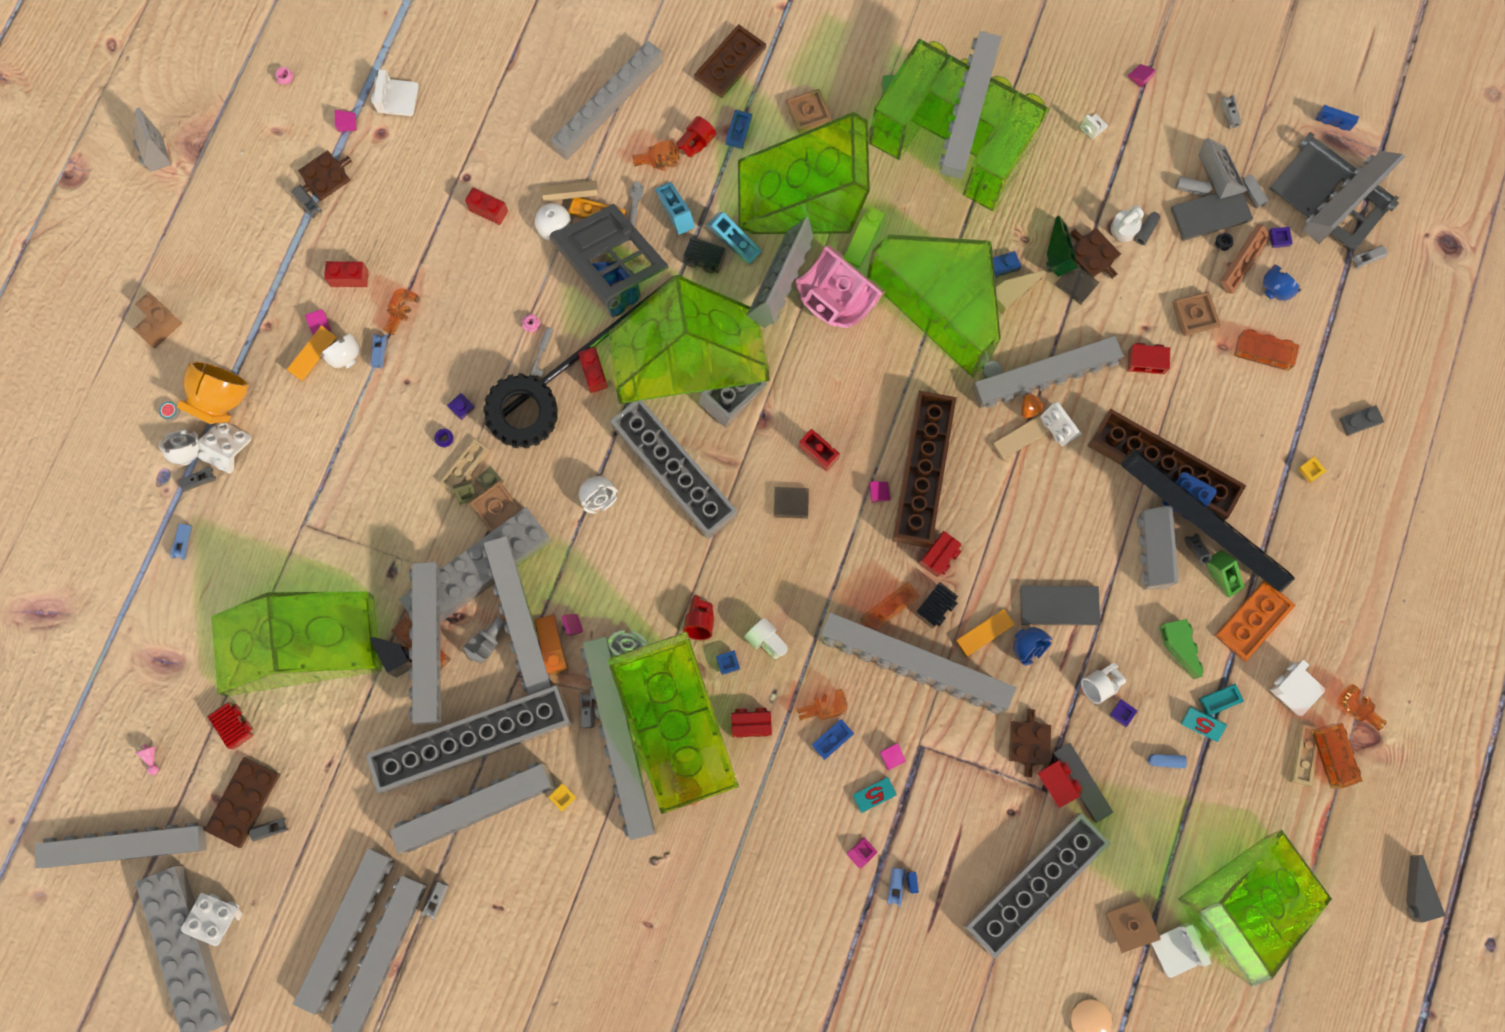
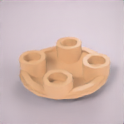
M1093 999L1083 1000L1071 1010V1024L1074 1032H1110L1112 1026L1111 1014L1100 1001Z

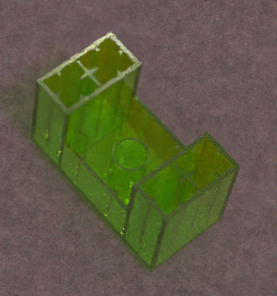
M918 39L874 108L868 144L900 161L920 127L945 140L946 137L950 138L951 132H948L951 120L955 121L956 118L953 115L955 104H960L961 99L957 97L960 87L964 88L965 86L962 79L965 70L969 71L970 66H967L968 59L963 58L959 60L947 54L946 48L936 41L927 43ZM1002 76L990 78L970 154L976 156L973 161L963 192V196L995 212L1035 146L1050 110L1038 95L1033 93L1024 95L1013 89L1011 83Z

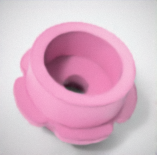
M286 67L277 69L276 78L279 84L283 85L292 82L294 77L292 71H289Z
M529 314L522 319V327L526 331L534 332L539 328L540 320L536 315Z

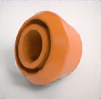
M1028 393L1023 398L1021 415L1026 419L1036 417L1038 413L1042 412L1043 402H1040L1039 397Z

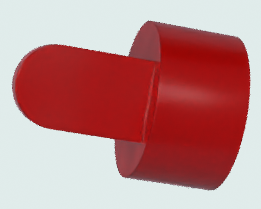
M696 116L686 127V132L677 141L676 146L691 158L702 151L704 147H707L716 136V131L707 120ZM693 140L694 143H693V145L690 147L689 143Z
M694 595L689 613L685 616L683 633L688 638L694 640H707L712 637L713 605L710 602L701 600L700 596Z

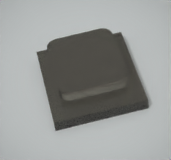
M1078 266V268L1063 274L1055 285L1079 304H1082L1100 282Z
M775 487L774 518L808 519L809 488Z

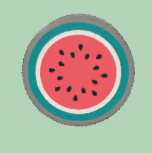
M172 401L163 402L158 410L159 415L167 421L175 420L180 414V409Z

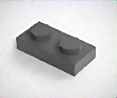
M1377 405L1339 419L1347 436L1384 423Z

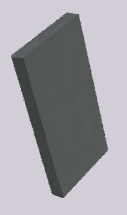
M1216 193L1171 207L1183 241L1253 220L1243 193L1222 199Z
M1020 586L1021 625H1100L1099 586Z

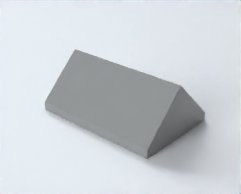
M1207 138L1204 141L1199 157L1219 198L1222 199L1247 191L1226 146Z

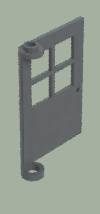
M1311 132L1308 133L1298 146L1302 151L1269 188L1308 218L1312 214L1317 215L1319 213L1317 208L1327 196L1330 197L1332 195L1331 191L1341 180L1345 182L1348 178L1352 180L1354 178L1352 174L1357 170L1313 137L1314 134ZM1379 185L1366 197L1376 205V208L1367 219L1355 210L1351 212L1353 216L1363 222L1353 236L1339 226L1330 233V235L1353 252L1388 210L1392 212L1399 204L1397 201L1399 199L1398 196L1394 197Z
M615 204L565 229L555 230L549 236L553 245L556 246L606 309H614L619 306L621 301L620 294L669 268L668 264ZM631 240L639 251L621 260L612 249ZM609 252L616 260V263L598 272L590 260ZM643 254L652 265L633 275L624 263ZM621 266L629 277L610 286L602 275Z

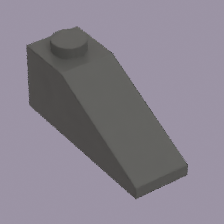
M1412 855L1410 856L1407 887V912L1414 922L1421 923L1446 915L1424 856Z

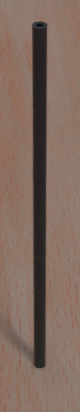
M672 276L541 380L547 385L580 359L578 352L598 345L677 283L678 279ZM522 394L503 409L504 417L531 396Z

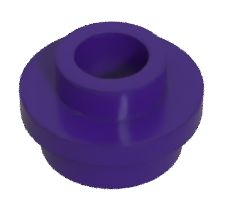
M440 429L436 432L434 440L438 446L445 448L453 443L454 436L450 430ZM443 436L448 437L446 441H441Z

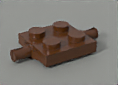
M327 150L298 170L304 178L305 185L303 188L307 192L311 191L316 194L320 201H322L351 181L345 173L344 167L351 163L352 160L347 155L338 161Z
M1097 228L1084 236L1077 229L1070 233L1077 240L1076 245L1073 246L1077 264L1091 279L1104 271L1111 279L1118 275L1111 265L1120 257L1121 253Z
M1027 709V721H1011L1009 761L1025 765L1024 777L1032 778L1034 765H1050L1051 725L1035 722V709Z

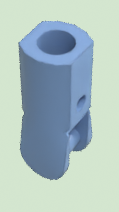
M386 334L383 336L373 335L370 366L373 368H383L387 345ZM377 343H382L381 347H377Z
M178 524L175 540L170 552L171 558L180 557L181 560L186 559L192 526Z
M1151 754L1147 759L1151 766L1186 768L1187 758L1183 755Z
M892 868L887 905L894 903L898 904L899 907L901 906L906 870ZM892 889H898L899 896L892 895Z

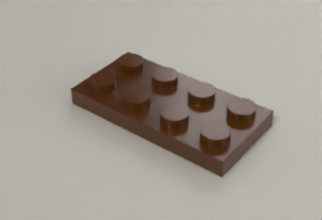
M738 24L697 70L694 78L723 98L766 49V43Z
M243 757L204 831L237 848H242L249 835V829L255 824L280 774Z

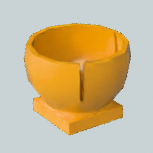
M199 361L189 362L184 371L182 381L186 400H179L177 408L209 424L229 422L232 415L227 412L241 404L247 394L249 383L237 374L221 367Z

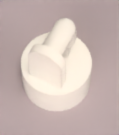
M1135 205L1131 210L1119 212L1110 226L1112 236L1121 242L1133 240L1142 225L1141 219L1144 216L1142 209Z
M766 617L760 620L744 636L755 650L761 646L774 659L785 655L788 650L787 645L775 633L777 629Z
M1112 663L1101 671L1095 670L1081 680V686L1085 695L1093 703H1102L1116 694L1120 687L1126 683V678L1118 671L1116 663ZM1109 675H1111L1114 678L1113 681H1110V679L1108 678Z

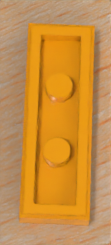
M572 198L568 213L584 219L610 205L584 198ZM618 208L624 215L626 214L625 209Z
M320 326L287 368V371L303 382L321 359L320 354L331 346L337 337L323 326Z
M1005 609L957 639L956 643L964 655L968 657L1012 628L1015 624Z

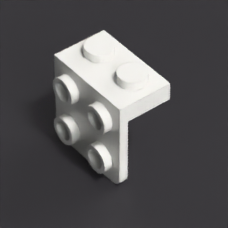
M379 69L378 76L374 80L375 92L371 95V102L374 104L377 112L413 116L419 89L418 83L390 79L386 70Z
M1054 402L1040 416L1044 426L1051 431L1054 439L1062 447L1082 434L1058 402Z
M227 422L217 423L197 441L200 449L197 457L230 474L234 470V456L251 442L252 436Z
M1305 660L1293 661L1286 668L1288 671L1284 675H1280L1274 681L1275 685L1270 689L1297 716H1303L1325 692V688L1306 671L1309 664Z
M201 893L182 925L181 931L198 940L218 946L233 919L239 921L243 913L236 903L231 901L225 903L214 894L210 893L208 896Z
M1184 923L1159 935L1161 940L1151 943L1167 977L1172 978L1198 965L1205 967L1212 964L1209 959L1211 957L1210 952L1205 945H1202L1200 931L1193 924Z

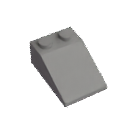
M140 107L136 108L133 130L136 140L133 142L136 149L140 151L141 156H139V160L142 166H146L152 172L172 165L162 134Z
M739 359L701 393L698 403L726 428L752 402L767 383Z

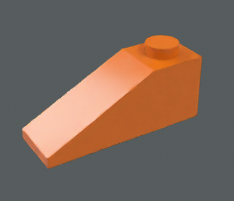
M554 614L535 619L547 674L551 676L569 671Z

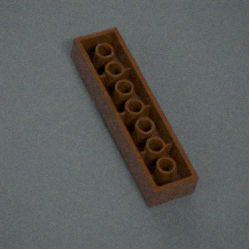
M920 390L918 392L892 542L930 548L932 545L957 397Z
M1111 408L1103 417L1087 445L1118 464L1133 449H1136L1175 481H1177L1182 472H1187L1216 488V494L1208 507L1224 520L1229 518L1246 487L1240 481Z

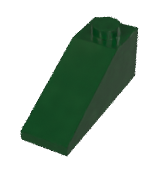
M1060 215L1055 219L1047 250L1048 262H1046L1049 271L1054 272L1058 277L1078 268L1068 226Z

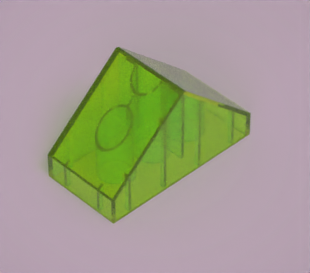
M852 112L739 159L738 227L751 234H785L787 230L807 217L810 220L813 234L851 233L870 192L868 120Z
M888 234L872 249L867 278L875 281L886 290L884 296L974 378L990 361L1001 339L991 241Z
M675 275L609 331L615 386L619 404L770 381L769 365L761 326L747 316L750 306L682 276Z
M368 591L267 592L211 616L217 693L227 697L382 672L381 661L369 639L371 637L378 638L374 595Z
M687 631L608 658L609 668L661 814L739 787Z
M1281 829L1258 841L1182 895L1178 900L1226 969L1253 987L1274 978L1332 898Z

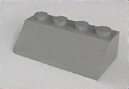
M1164 506L1144 510L1137 517V527H1140L1138 544L1142 549L1140 565H1143L1141 582L1144 584L1145 590L1169 589L1179 583L1173 507Z

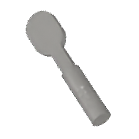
M639 181L634 182L630 192L633 202L632 208H630L629 221L634 227L638 211V201L642 199L644 187Z
M549 327L546 328L538 347L539 353L530 375L541 377L544 370L538 367V362L542 351L546 350L553 329Z

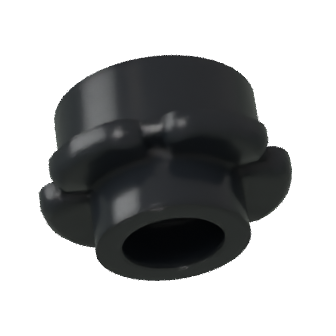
M1229 233L1219 234L1215 241L1216 247L1222 251L1229 250L1233 246V237Z

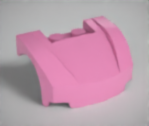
M831 245L825 246L811 269L796 279L797 289L801 295L800 299L816 317L827 324L848 328L860 322L886 292L875 281L869 280L847 262L844 256Z

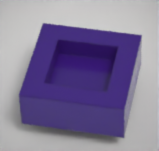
M1290 227L1271 228L1269 230L1272 248L1290 247L1293 244Z
M462 393L447 405L460 420L475 408Z
M1120 699L1109 716L1122 726L1127 727L1137 713V710Z

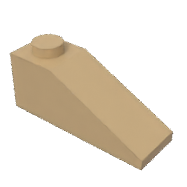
M1043 270L1004 280L1000 285L996 283L989 290L988 300L1004 314L1038 285L1045 277L1046 272Z

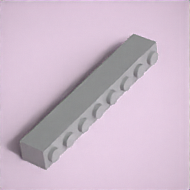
M980 31L978 38L973 40L971 49L974 50V54H969L967 66H970L969 71L965 70L962 82L965 83L964 88L960 87L957 98L961 100L960 104H955L953 115L956 118L955 121L951 120L948 132H951L950 138L946 137L943 147L947 151L945 155L941 154L938 165L942 166L940 174L963 179L1002 36Z
M648 40L551 139L553 150L567 161L663 63L662 51Z
M1116 336L977 381L972 389L980 408H991L996 406L998 402L1004 401L1006 403L1014 400L1016 396L1021 395L1024 397V395L1032 393V391L1037 389L1043 391L1049 388V385L1055 383L1056 385H1061L1070 378L1079 379L1088 372L1092 374L1097 373L1106 366L1109 368L1115 367L1120 364L1119 362L1124 355Z
M509 536L484 542L485 547H482L484 558H488L490 566L487 567L490 578L494 577L496 585H493L494 593L501 600L499 610L501 615L506 617L507 623H504L507 635L511 634L512 642H510L512 653H516L518 658L515 663L518 672H522L524 678L521 680L523 690L527 691L528 695L548 689L553 685L550 675L547 674L539 638Z
M436 562L412 563V569L409 570V578L412 581V589L409 590V598L412 600V608L409 610V617L412 620V628L409 629V637L412 640V648L409 649V657L412 660V667L409 669V677L412 680V687L409 689L412 708L409 710V717L414 724L441 723L440 565Z
M186 823L184 828H178V825H167L165 830H158V827L145 828V832H138V829L125 830V834L117 835V831L104 832V836L97 837V833L84 834L82 839H77V836H65L64 841H57V838L43 839V843L35 844V868H51L206 851L205 826H198V823Z
M367 848L293 1005L314 1015L326 1009L329 1003L327 998L330 992H333L338 985L339 980L337 977L340 971L343 972L347 966L348 960L346 958L349 952H352L357 945V940L355 939L358 933H361L366 926L367 921H365V918L375 907L376 902L374 899L384 888V878L393 869V857L373 848Z
M402 875L401 878H397L393 886L395 891L392 898L389 897L385 903L384 909L386 911L383 917H380L376 923L375 928L377 931L374 936L370 937L366 948H368L365 956L361 957L358 963L359 971L356 976L352 977L349 983L350 991L347 996L343 997L340 1003L341 1011L339 1015H336L330 1025L332 1028L331 1032L363 1031L428 884L407 875Z

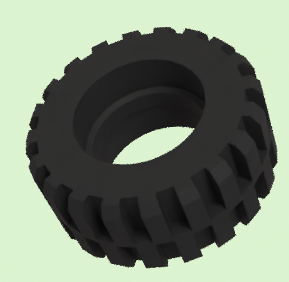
M518 373V376H513V374L507 375L508 378L498 380V384L492 386L489 389V395H486V403L484 405L485 421L497 440L499 439L507 446L510 445L513 448L523 447L524 449L530 448L529 446L532 445L537 446L542 440H546L555 429V423L558 419L555 396L550 387L545 385L544 381L536 379L533 375L525 376L524 373ZM524 394L535 399L539 406V416L536 422L529 427L514 428L504 419L503 408L511 397Z

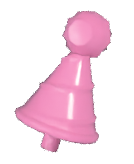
M143 744V750L136 752V754L149 766L148 773L156 775L159 771V767L154 765L156 746L147 748V745Z

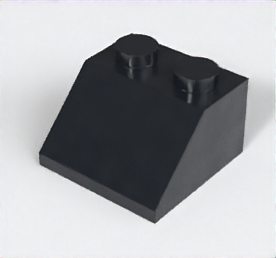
M376 637L369 638L388 674L397 678L408 672L410 667H412L408 647Z

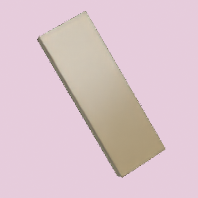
M597 181L542 186L543 201L598 195Z
M1041 415L993 443V447L1002 460L1050 432L1044 426L1040 418Z
M474 438L439 483L455 494L453 485L465 482L490 452V449Z
M1303 723L1300 724L1290 782L1312 787L1322 728Z

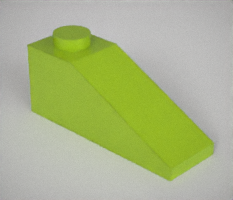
M870 206L866 209L844 256V259L851 265L860 268L883 224L885 213Z

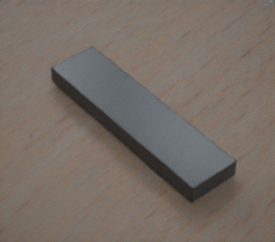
M1071 743L1052 753L1056 760L1061 758L1063 762H1067L1072 771L1070 772L1071 776L1081 784L1082 794L1080 799L1095 823L1114 813Z

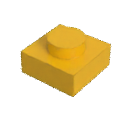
M1315 456L1298 468L1309 484L1326 472V469Z
M564 783L548 797L561 812L577 799Z

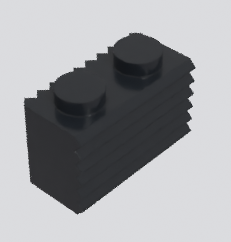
M690 237L683 255L684 262L692 268H696V266L703 268L707 273H719L726 255V248Z
M939 582L916 611L915 615L932 629L935 625L940 627L946 619L943 615L947 610L951 612L958 604L955 601L958 596Z

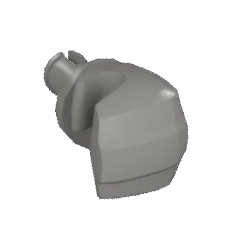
M496 617L487 630L479 629V634L472 637L462 649L466 657L480 664L485 662L496 648L498 642L495 637L502 630L505 622Z

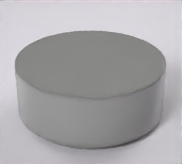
M996 361L987 362L983 368L985 378L1002 373V366Z

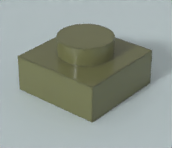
M491 466L476 478L485 490L499 480L502 483L504 482Z
M472 480L453 485L459 505L470 502L477 497Z

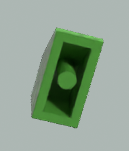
M1222 550L1214 554L1211 561L1207 563L1209 572L1226 596L1230 598L1244 588L1237 560Z

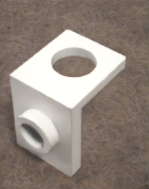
M1087 114L1080 126L1083 132L1092 140L1108 127L1097 114H1094L1092 117Z

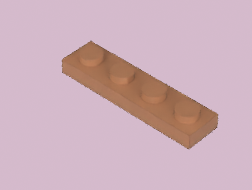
M1256 225L1221 278L1220 282L1227 293L1235 292L1269 240L1270 235L1264 225Z

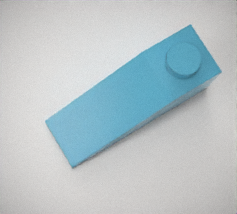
M672 182L655 188L678 235L694 229L695 225L691 212Z
M718 212L706 225L723 243L748 264H751L762 252L724 212Z

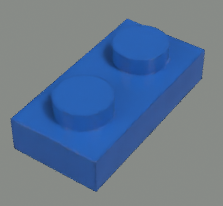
M1324 105L1317 113L1315 120L1339 127L1341 130L1351 131L1358 122L1359 116Z
M739 110L734 111L725 141L726 145L743 149L752 120L751 113Z
M1015 251L980 262V267L986 281L1019 271L1022 268Z
M840 719L811 746L825 760L853 736L854 733Z

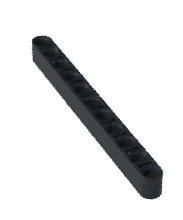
M1133 449L1122 460L1120 464L1124 469L1277 591L1282 593L1295 580V577L1287 569L1138 450Z

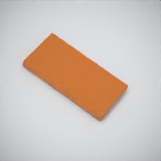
M1263 580L1219 629L1215 636L1245 662L1296 605L1283 593H1280Z

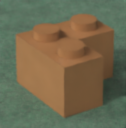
M149 291L135 303L147 317L133 330L154 349L182 324Z

